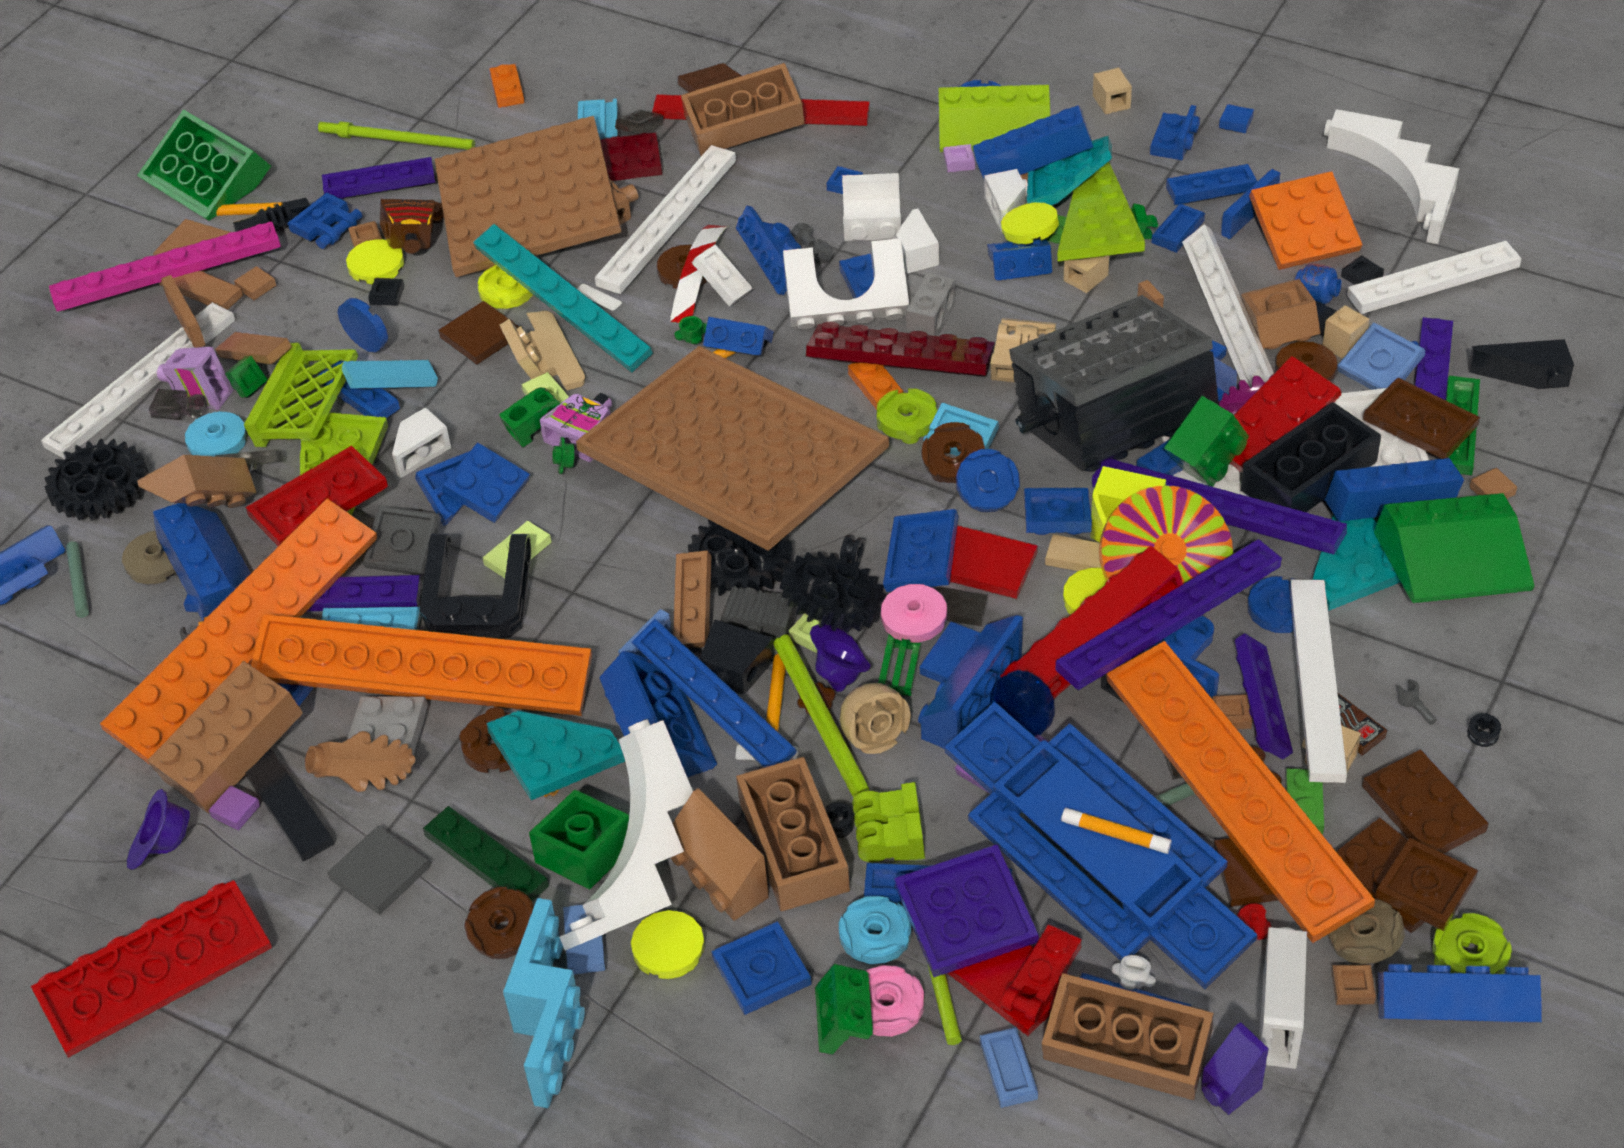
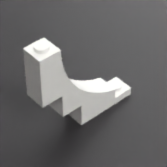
M1336 109L1332 120L1327 119L1324 129V136H1328L1327 148L1354 155L1368 161L1390 175L1403 188L1411 200L1417 221L1424 222L1423 229L1428 230L1426 242L1438 244L1456 190L1459 168L1428 163L1431 145L1400 139L1403 121Z
M648 719L628 727L630 734L619 739L625 757L630 785V815L626 837L616 864L596 893L583 904L587 917L569 924L572 931L560 936L565 950L671 905L655 864L684 852L668 812L684 806L693 790L663 720L650 725Z

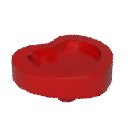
M1257 903L1248 904L1240 909L1236 916L1257 934V940L1267 939L1268 929L1272 926L1265 918L1266 909Z

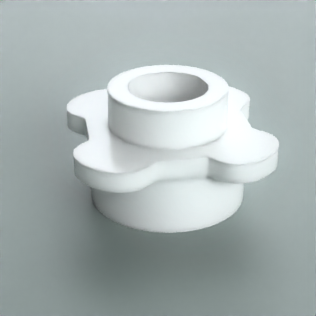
M1136 955L1125 956L1121 963H1116L1112 967V972L1118 975L1121 980L1120 985L1126 989H1140L1143 986L1152 987L1155 985L1156 979L1150 975L1151 965L1143 957Z

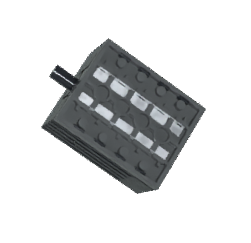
M1141 295L1009 349L1011 361L1014 362L1012 364L1014 369L1013 377L1014 382H1016V395L1019 399L1017 401L1018 408L1021 412L1017 416L1018 418L1015 419L1016 425L1019 426L1021 433L1030 431L1078 468L1085 471L1098 470L1101 467V462L1110 458L1114 460L1124 459L1128 456V451L1136 447L1149 448L1155 444V439L1161 436L1172 437L1201 396L1219 405L1214 355L1210 351L1213 349L1212 338Z

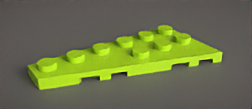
M1109 161L1074 189L1057 251L1058 261L1145 251L1144 237Z
M306 410L300 411L299 416L305 413ZM329 412L316 439H300V475L351 445L373 465L388 429L387 419L385 417ZM313 420L301 425V428H309ZM355 507L348 510L347 513L352 515Z

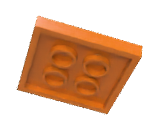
M1332 171L1253 189L1250 192V200L1278 270L1360 251L1363 246Z

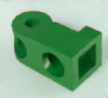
M540 387L501 412L499 417L509 435L523 448L532 442L530 435L541 428L540 419L561 403L546 388Z

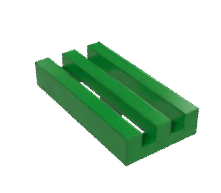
M888 634L878 683L887 684L894 648H899L892 684L888 686L896 690L900 695L912 696L922 642L911 643L909 639L903 638L901 641ZM909 649L912 650L905 687L899 686L906 650Z

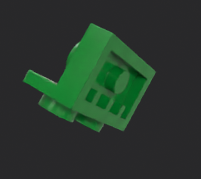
M834 964L815 986L819 1052L831 1055L836 1052L843 1042L848 1040L849 1036L869 1039L873 1035L868 972Z

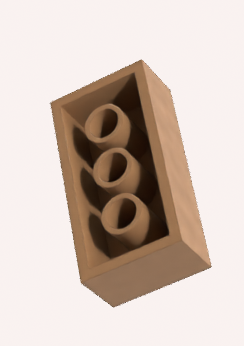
M785 63L681 95L684 116L700 156L711 145L726 149L804 124L802 102Z
M243 661L147 761L164 782L209 814V809L230 786L234 787L246 774L245 772L259 761L303 712L286 689Z
M804 757L737 775L739 802L755 845L764 855L766 874L780 911L850 892L847 862Z
M1062 973L1042 1041L1043 1059L1194 1100L1213 1030L1214 1013Z

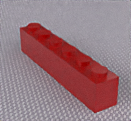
M1153 546L1148 547L1143 553L1135 555L1127 567L1120 573L1111 576L1105 583V586L1093 596L1087 597L1069 617L1060 620L1055 629L1045 638L1036 641L1031 646L1030 651L1022 658L1008 665L1005 672L1000 676L1007 693L1034 717L1071 685L1055 670L1056 661L1183 585L1179 568Z

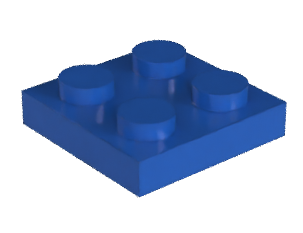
M477 442L443 484L442 492L496 523L529 481L530 474Z
M1024 488L1026 533L1038 535L1068 533L1076 535L1091 532L1092 519L1088 488Z
M778 921L711 951L714 963L744 1015L812 985L810 974Z

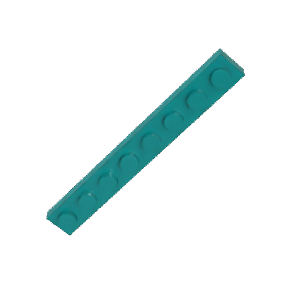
M495 224L473 242L479 252L631 373L653 354L650 346Z

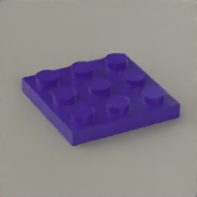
M997 844L894 878L896 890L933 977L1032 945L1039 940V934Z

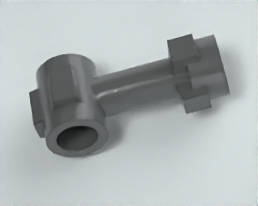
M804 223L796 224L792 229V235L800 246L805 244L804 248L813 247L814 262L827 263L833 253L830 245L821 239L816 240L811 234L813 228L810 225Z

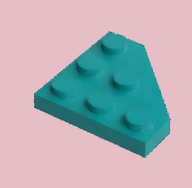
M1109 136L1093 140L1094 147L1029 171L1027 204L1046 203L1053 206L1111 160L1112 144Z
M1333 515L1332 520L1338 521L1335 515ZM1373 518L1341 521L1347 524V534L1335 554L1321 551L1312 580H1324L1328 611L1401 583L1374 534L1377 523Z
M516 711L487 723L489 735L531 801L625 762L621 746L610 729L523 711Z

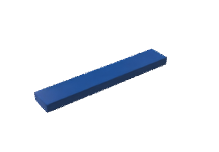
M656 619L631 642L635 648L763 768L789 761L797 753V750Z

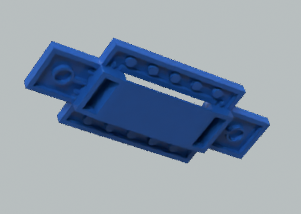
M994 702L944 746L945 753L990 793L984 801L968 814L969 822L994 845L997 844L999 849L1120 961L1125 956L1135 955L1151 940L1202 988L1206 989L1257 940V934L1206 889L1227 868L1228 861L1070 723L1049 742L1046 740L1040 742ZM1065 808H1069L1172 840L1168 854L1061 822L1063 811ZM1023 812L1123 903V909L1019 814Z

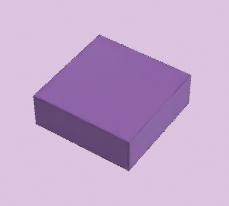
M230 786L209 809V813L212 818L239 831L260 807L258 798Z

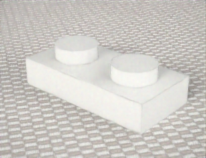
M716 244L698 255L692 262L729 307L748 295L753 289Z

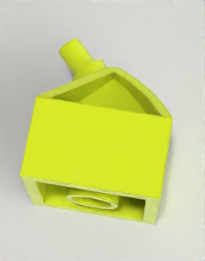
M1103 466L1092 494V530L1090 537L1100 542L1103 528L1118 505L1141 490L1155 486H1166V479Z

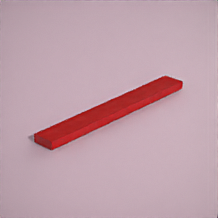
M656 94L652 109L653 119L686 120L681 95ZM801 99L804 124L867 126L870 101Z

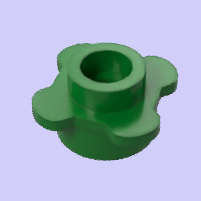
M696 316L685 317L679 322V330L674 333L675 339L679 341L684 340L691 344H699L702 341L703 334L706 332L707 324L702 323V320Z
M560 437L559 446H554L552 451V463L558 464L559 474H563V468H572L574 463V444L565 443L564 437Z

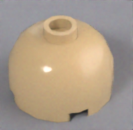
M881 683L863 684L855 688L846 696L840 710V724L844 735L856 748L867 754L882 753L898 743L895 738L899 736L901 731L906 733L911 717L909 704L896 690Z

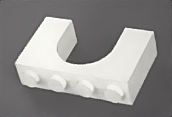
M901 238L871 241L874 281L866 293L851 300L833 298L821 289L816 279L813 247L783 250L791 327H798V329L804 330L811 329L815 325L824 322H836L840 326L846 321L869 323L875 318L886 317L887 320L903 318L909 306Z

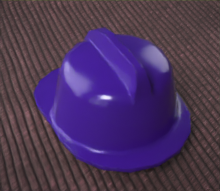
M819 624L811 628L810 637L817 649L815 670L837 692H842L847 685L853 684L861 672L870 670V663L864 657L857 643L846 632L839 628L836 631H832L831 626L827 624L822 628L819 627Z
M163 789L157 790L151 798L143 823L130 847L127 857V867L129 870H134L140 866L148 854H166L173 851L181 844L185 836L190 812L167 801V794Z

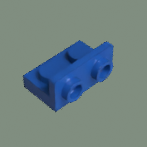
M1191 105L1187 116L1163 113L1150 146V155L1183 160L1186 150H1191L1194 133H1197L1199 129L1200 117L1196 116L1197 106Z
M1034 238L1033 243L1016 244L1010 241L987 244L988 256L993 262L994 278L996 280L1052 273L1051 245L1046 239Z
M708 317L703 345L714 349L760 356L764 342L772 343L774 331L766 326Z

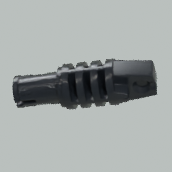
M307 198L281 202V206L275 204L274 208L266 207V211L260 209L256 212V215L250 218L233 222L235 232L268 222L273 223L276 231L279 230V227L284 229L289 221L309 207L310 204Z

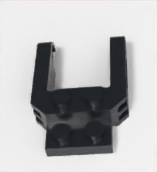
M431 534L419 609L425 622V627L430 632L496 639L511 637L522 629L531 561L530 535L511 534L503 597L497 599L494 597H446L450 572L448 565V542H451L450 534Z

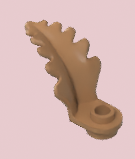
M360 731L341 743L324 742L319 743L317 746H310L306 753L305 768L308 773L313 774L317 778L338 777L357 792L365 791L369 780L378 790H383L386 778L393 785L398 784V776L402 780L406 779L407 773H411L415 757L412 755L413 750L411 748L408 749V744L401 745V740L399 739L394 740L388 746V736L381 735L371 743L370 734L366 731Z

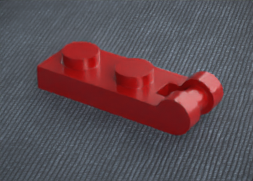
M1048 924L1014 982L1005 991L1001 1000V1007L1011 1012L1016 1009L1024 1013L1026 1019L1036 1023L1057 990L1062 973H1067L1080 951L1082 939ZM1023 994H1028L1033 998L1030 1000L1024 997Z

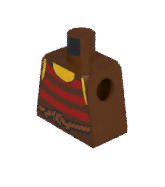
M380 199L379 223L388 246L391 248H403L405 252L410 254L418 252L419 249L430 248L434 226L435 200Z

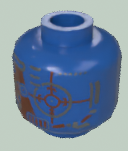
M1309 263L1304 269H1300L1297 272L1295 280H1301L1315 301L1324 305L1328 304L1334 296L1337 297L1341 290V279H1338L1335 268Z

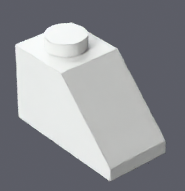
M1017 169L984 176V198L1001 233L1003 217L1012 209L1025 204L1028 183L1026 179L1022 180Z
M913 209L896 233V239L901 238L904 268L907 274L939 265V242L919 209Z
M426 408L400 422L392 452L397 475L400 478L451 448L446 425Z

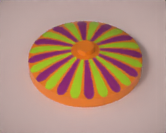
M1176 486L1150 487L1124 500L1108 518L1103 528L1099 545L1100 564L1106 582L1111 576L1120 573L1127 567L1135 555L1143 553L1150 546H1153L1179 568L1183 584L1233 555L1231 535L1219 511L1201 495Z

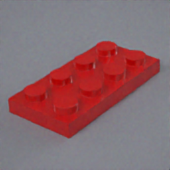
M1291 356L1234 414L1235 418L1249 435L1243 452L1235 456L1230 464L1243 473V464L1330 403L1335 402L1341 396V388Z
M351 445L245 508L248 516L279 546L326 499H329L347 512L387 488L388 484L386 478Z

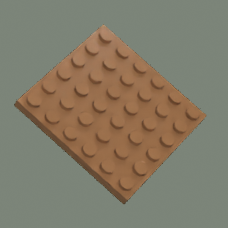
M594 116L580 118L561 125H554L546 129L525 133L506 140H499L480 147H473L469 150L448 154L435 159L455 277L489 269L496 265L479 252L473 243L493 224L534 256L621 233Z

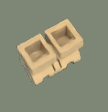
M1002 318L998 327L995 350L990 363L991 380L1014 382V369L1012 368L1014 362L1011 361L1009 349L1056 331V323Z

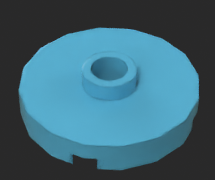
M220 411L208 413L197 418L189 425L185 433V443L191 455L232 457L244 447L247 431L242 419L233 413Z
M866 896L852 902L847 907V911L843 916L841 915L838 922L840 943L845 952L855 960L867 964H884L898 958L908 948L912 938L911 923L904 907L898 902L897 905L894 902H890L889 898L883 896ZM874 931L880 932L879 934H870Z

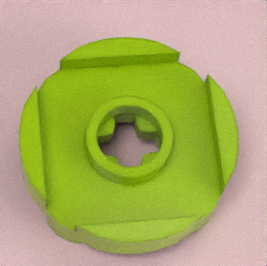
M908 388V393L898 394V390L891 391L885 394L877 404V427L892 438L901 439L906 444H914L919 441L920 437L928 434L929 427L938 411L936 402L930 394L915 388ZM912 412V415H910V416H904V415H902V414H908V413Z
M1465 913L1462 914V918L1451 920L1444 931L1437 928L1433 941L1434 965L1451 966V973H1466V966H1489L1490 974H1503L1505 967H1508L1512 947L1510 940L1507 942L1503 935L1504 930L1497 922L1480 914ZM1471 943L1475 944L1479 953H1468L1462 946L1469 947Z

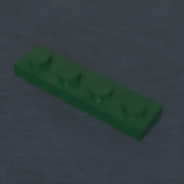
M449 806L423 827L425 837L494 888L507 887V889L515 891L517 889L524 892L533 902L549 887L545 876Z

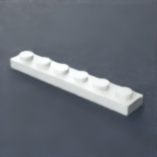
M1503 241L1349 286L1347 297L1357 310L1364 314L1519 268L1522 258L1507 241Z

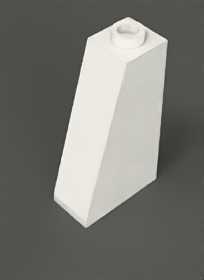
M1269 927L1259 1040L1269 1048L1266 1065L1296 1069L1304 1028L1307 932L1297 931L1289 927Z

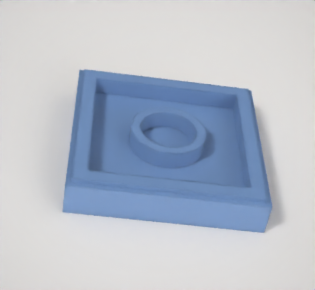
M1373 322L1337 365L1338 372L1371 390L1388 388L1398 377L1403 380L1408 377L1425 356V349Z

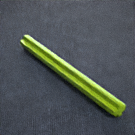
M784 634L780 638H776L773 645L852 797L860 792L869 791V787L790 636Z

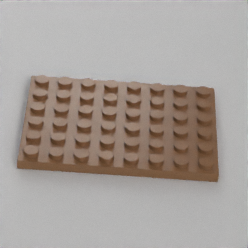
M698 346L576 440L577 450L769 551L889 447V437Z

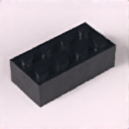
M1332 402L1243 464L1241 491L1255 499L1308 512L1326 498L1335 471L1371 467L1377 462L1381 434Z

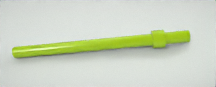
M320 121L318 124L319 132L338 134V137L350 139L352 136L464 150L475 147V140L355 126L352 122L340 121L339 124Z

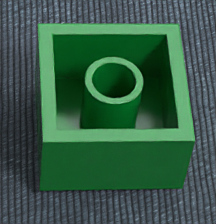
M1201 396L1164 449L1183 471L1205 485L1213 487L1216 482L1221 481L1225 477L1228 465L1234 457L1243 452L1249 435L1232 413L1206 397Z
M577 790L572 791L529 832L535 863L590 890L616 864L626 837L629 815Z

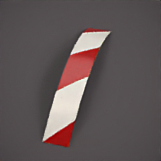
M707 224L696 237L681 273L670 322L679 323L683 318L693 316L703 275L692 262L698 255L714 246L719 236L728 226Z

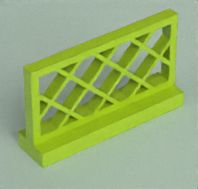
M290 343L291 349L278 361L244 423V427L255 447H266L270 439H316L346 381L341 370L343 363L334 368L331 365L340 360L356 361L358 358L356 349L303 350L300 343ZM309 361H319L312 366ZM327 368L328 371H326L325 373L319 375L316 378L312 377L313 375ZM334 378L333 383L321 389L320 386ZM309 379V382L299 387L302 381ZM316 388L317 391L304 399L301 398V396ZM296 399L299 401L293 404L292 406L288 407L290 402ZM321 399H324L323 402L312 409L309 408V406L320 401ZM304 409L306 410V412L302 415L294 418L293 420L290 419V417L295 415L296 413ZM313 420L309 428H298L299 426L307 423L308 421ZM287 421L286 424L276 428L280 422Z

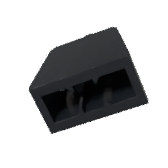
M715 620L700 656V661L734 692L744 694L747 693L773 663V638Z

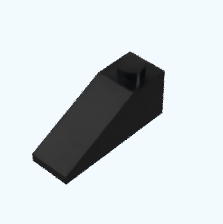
M1565 339L1472 346L1468 365L1469 373L1535 389L1569 387L1574 368V362Z

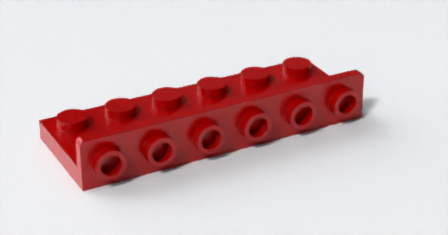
M232 880L226 884L220 883L208 890L207 894L194 901L189 900L179 904L173 912L161 918L148 920L139 930L127 936H118L112 939L106 947L99 951L78 957L72 965L59 972L54 971L45 974L31 988L69 1058L270 950L272 946L235 880Z

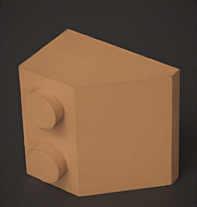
M1300 279L1241 294L1242 301L1263 349H1276L1284 343L1306 341L1312 336L1321 334L1316 301Z

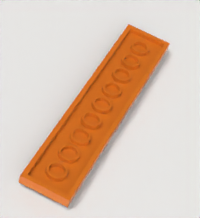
M326 499L100 723L102 730L149 764L147 760L243 661L251 665L263 614L300 618L377 540L376 532L329 499Z
M263 614L251 666L275 683L402 697L425 696V699L582 716L592 650L581 647Z
M1165 641L1106 673L1107 682L1302 931L1307 932V937L1312 943L1374 907L1375 899Z

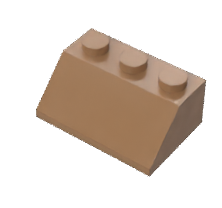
M182 455L137 480L139 487L171 503H186L189 507L207 504L208 507L227 505L228 508H234L245 504L246 498L257 493L245 458Z
M699 788L693 791L672 823L684 852L671 857V860L676 866L682 865L688 871L692 883L698 889H705L714 907L719 912L725 911L735 921L769 898L764 855Z

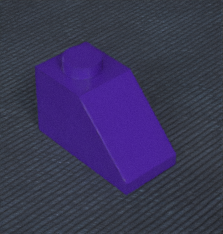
M1241 1022L1233 1028L1203 1069L1201 1089L1205 1098L1213 1106H1219L1227 1115L1231 1114L1262 1089L1269 1050Z

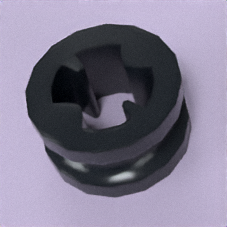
M846 535L841 546L840 560L846 556L847 562L851 561V563L857 561L860 564L865 546L864 538L858 537L857 540H854L852 535Z
M1488 713L1476 714L1469 722L1467 737L1472 743L1480 747L1492 746L1498 741L1501 723L1496 717ZM1478 727H1480L1483 730L1489 728L1491 730L1490 734H1488L1486 731H1477Z
M841 802L831 803L825 807L836 838L848 836L854 828V814L851 807ZM836 817H843V819H841V823L837 824L833 822L835 821Z

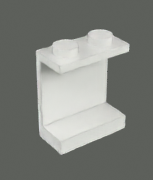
M899 173L842 175L844 241L896 239V233L901 227Z

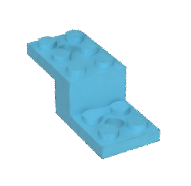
M537 898L503 994L513 1032L534 1036L524 1063V1070L534 1106L549 1108L553 1094L558 1095L563 1081L561 1070L564 1062H569L574 1049V1040L572 1038L575 1029H581L585 1009L580 1005V987L576 986L573 970L552 967L554 960L559 959L563 951L558 931L559 917L555 916L552 900Z

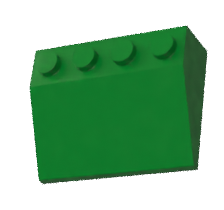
M183 109L137 176L210 221L217 216L216 212L220 206L234 204L256 189L271 165L253 150Z
M1504 493L1384 505L1374 534L1412 603L1533 591L1535 585L1518 517Z

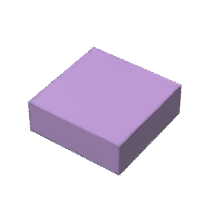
M971 144L943 147L947 172L975 169Z

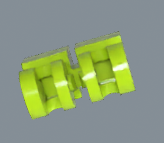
M915 782L901 784V790L882 793L863 791L854 796L852 805L855 813L854 823L857 828L856 839L859 842L857 845L858 856L861 860L874 863L887 858H894L895 861L925 859Z

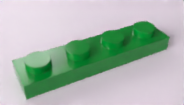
M1449 375L1446 401L1478 416L1480 379ZM1477 427L1448 457L1460 474L1472 475Z

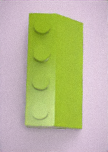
M1049 85L938 88L940 152H943V147L971 144L972 151H974L973 146L984 140L995 138L1012 129H1018L1038 119L1049 117Z

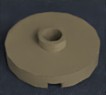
M150 531L136 537L123 551V566L126 573L135 582L147 585L158 584L167 581V577L173 573L175 576L177 575L157 539L156 531Z
M1375 899L1373 908L1329 933L1331 946L1337 955L1348 962L1358 964L1378 963L1391 957L1401 947L1405 937L1403 919L1400 913L1392 909L1390 904Z

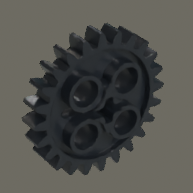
M100 439L97 445H92L90 441H87L86 448L82 449L80 446L75 445L76 452L70 453L65 451L63 452L65 455L64 460H54L57 467L48 468L50 476L45 477L47 485L44 486L51 505L56 507L58 513L64 511L67 518L76 514L78 520H81L85 515H89L90 521H93L96 514L101 513V516L106 518L108 511L112 510L115 514H118V507L121 505L129 508V499L138 500L137 491H145V489L139 487L137 480L146 476L148 469L141 452L137 453L135 446L128 448L125 441L118 446L115 439H112L108 444H104L103 439Z
M708 519L709 528L699 526V535L691 536L692 544H688V553L708 551L711 555L710 591L717 587L718 596H722L726 590L731 592L734 586L738 589L741 587L753 588L757 591H760L762 586L773 589L772 580L781 582L784 568L787 567L789 560H792V542L789 541V534L768 551Z
M818 551L816 557L806 552L805 558L797 555L795 561L789 560L787 567L784 568L779 587L783 590L782 598L789 599L787 606L797 607L796 615H808L807 622L817 620L819 621L820 628L824 627L825 624H829L832 631H836L837 627L841 626L846 633H849L851 626L859 632L862 626L871 628L872 622L877 623L881 616L882 603L887 594L883 593L884 585L877 584V576H868L870 569L860 570L858 568L859 562L857 561L850 564L847 563L846 556L839 560L836 559L834 553H831L829 557H825L821 551Z

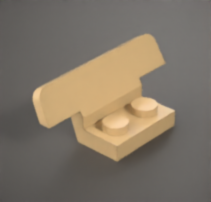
M551 312L526 313L535 331L526 333L522 326L516 328L510 319L500 324L517 362L531 380L548 372L551 377L558 375L566 390L582 387L585 384V374Z

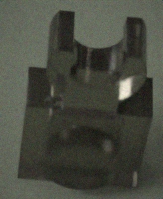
M158 389L150 405L149 412L151 418L181 420L183 414H188L189 417L197 419L203 416L201 407H207L208 403L206 397L202 394H195L189 397L188 392L185 390Z

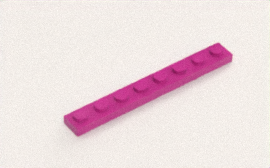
M268 222L237 232H230L213 239L203 240L185 247L175 248L157 255L147 256L126 264H119L98 272H91L70 280L60 281L59 283L49 285L55 309L59 312L162 281L161 278L169 275L175 278L281 247L273 223Z

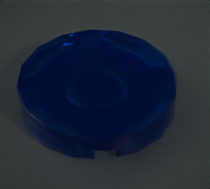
M1017 670L1004 675L993 685L990 704L992 705L996 702L1034 737L1043 734L1052 725L1055 715L1054 699L1049 688L1039 677L1027 671Z

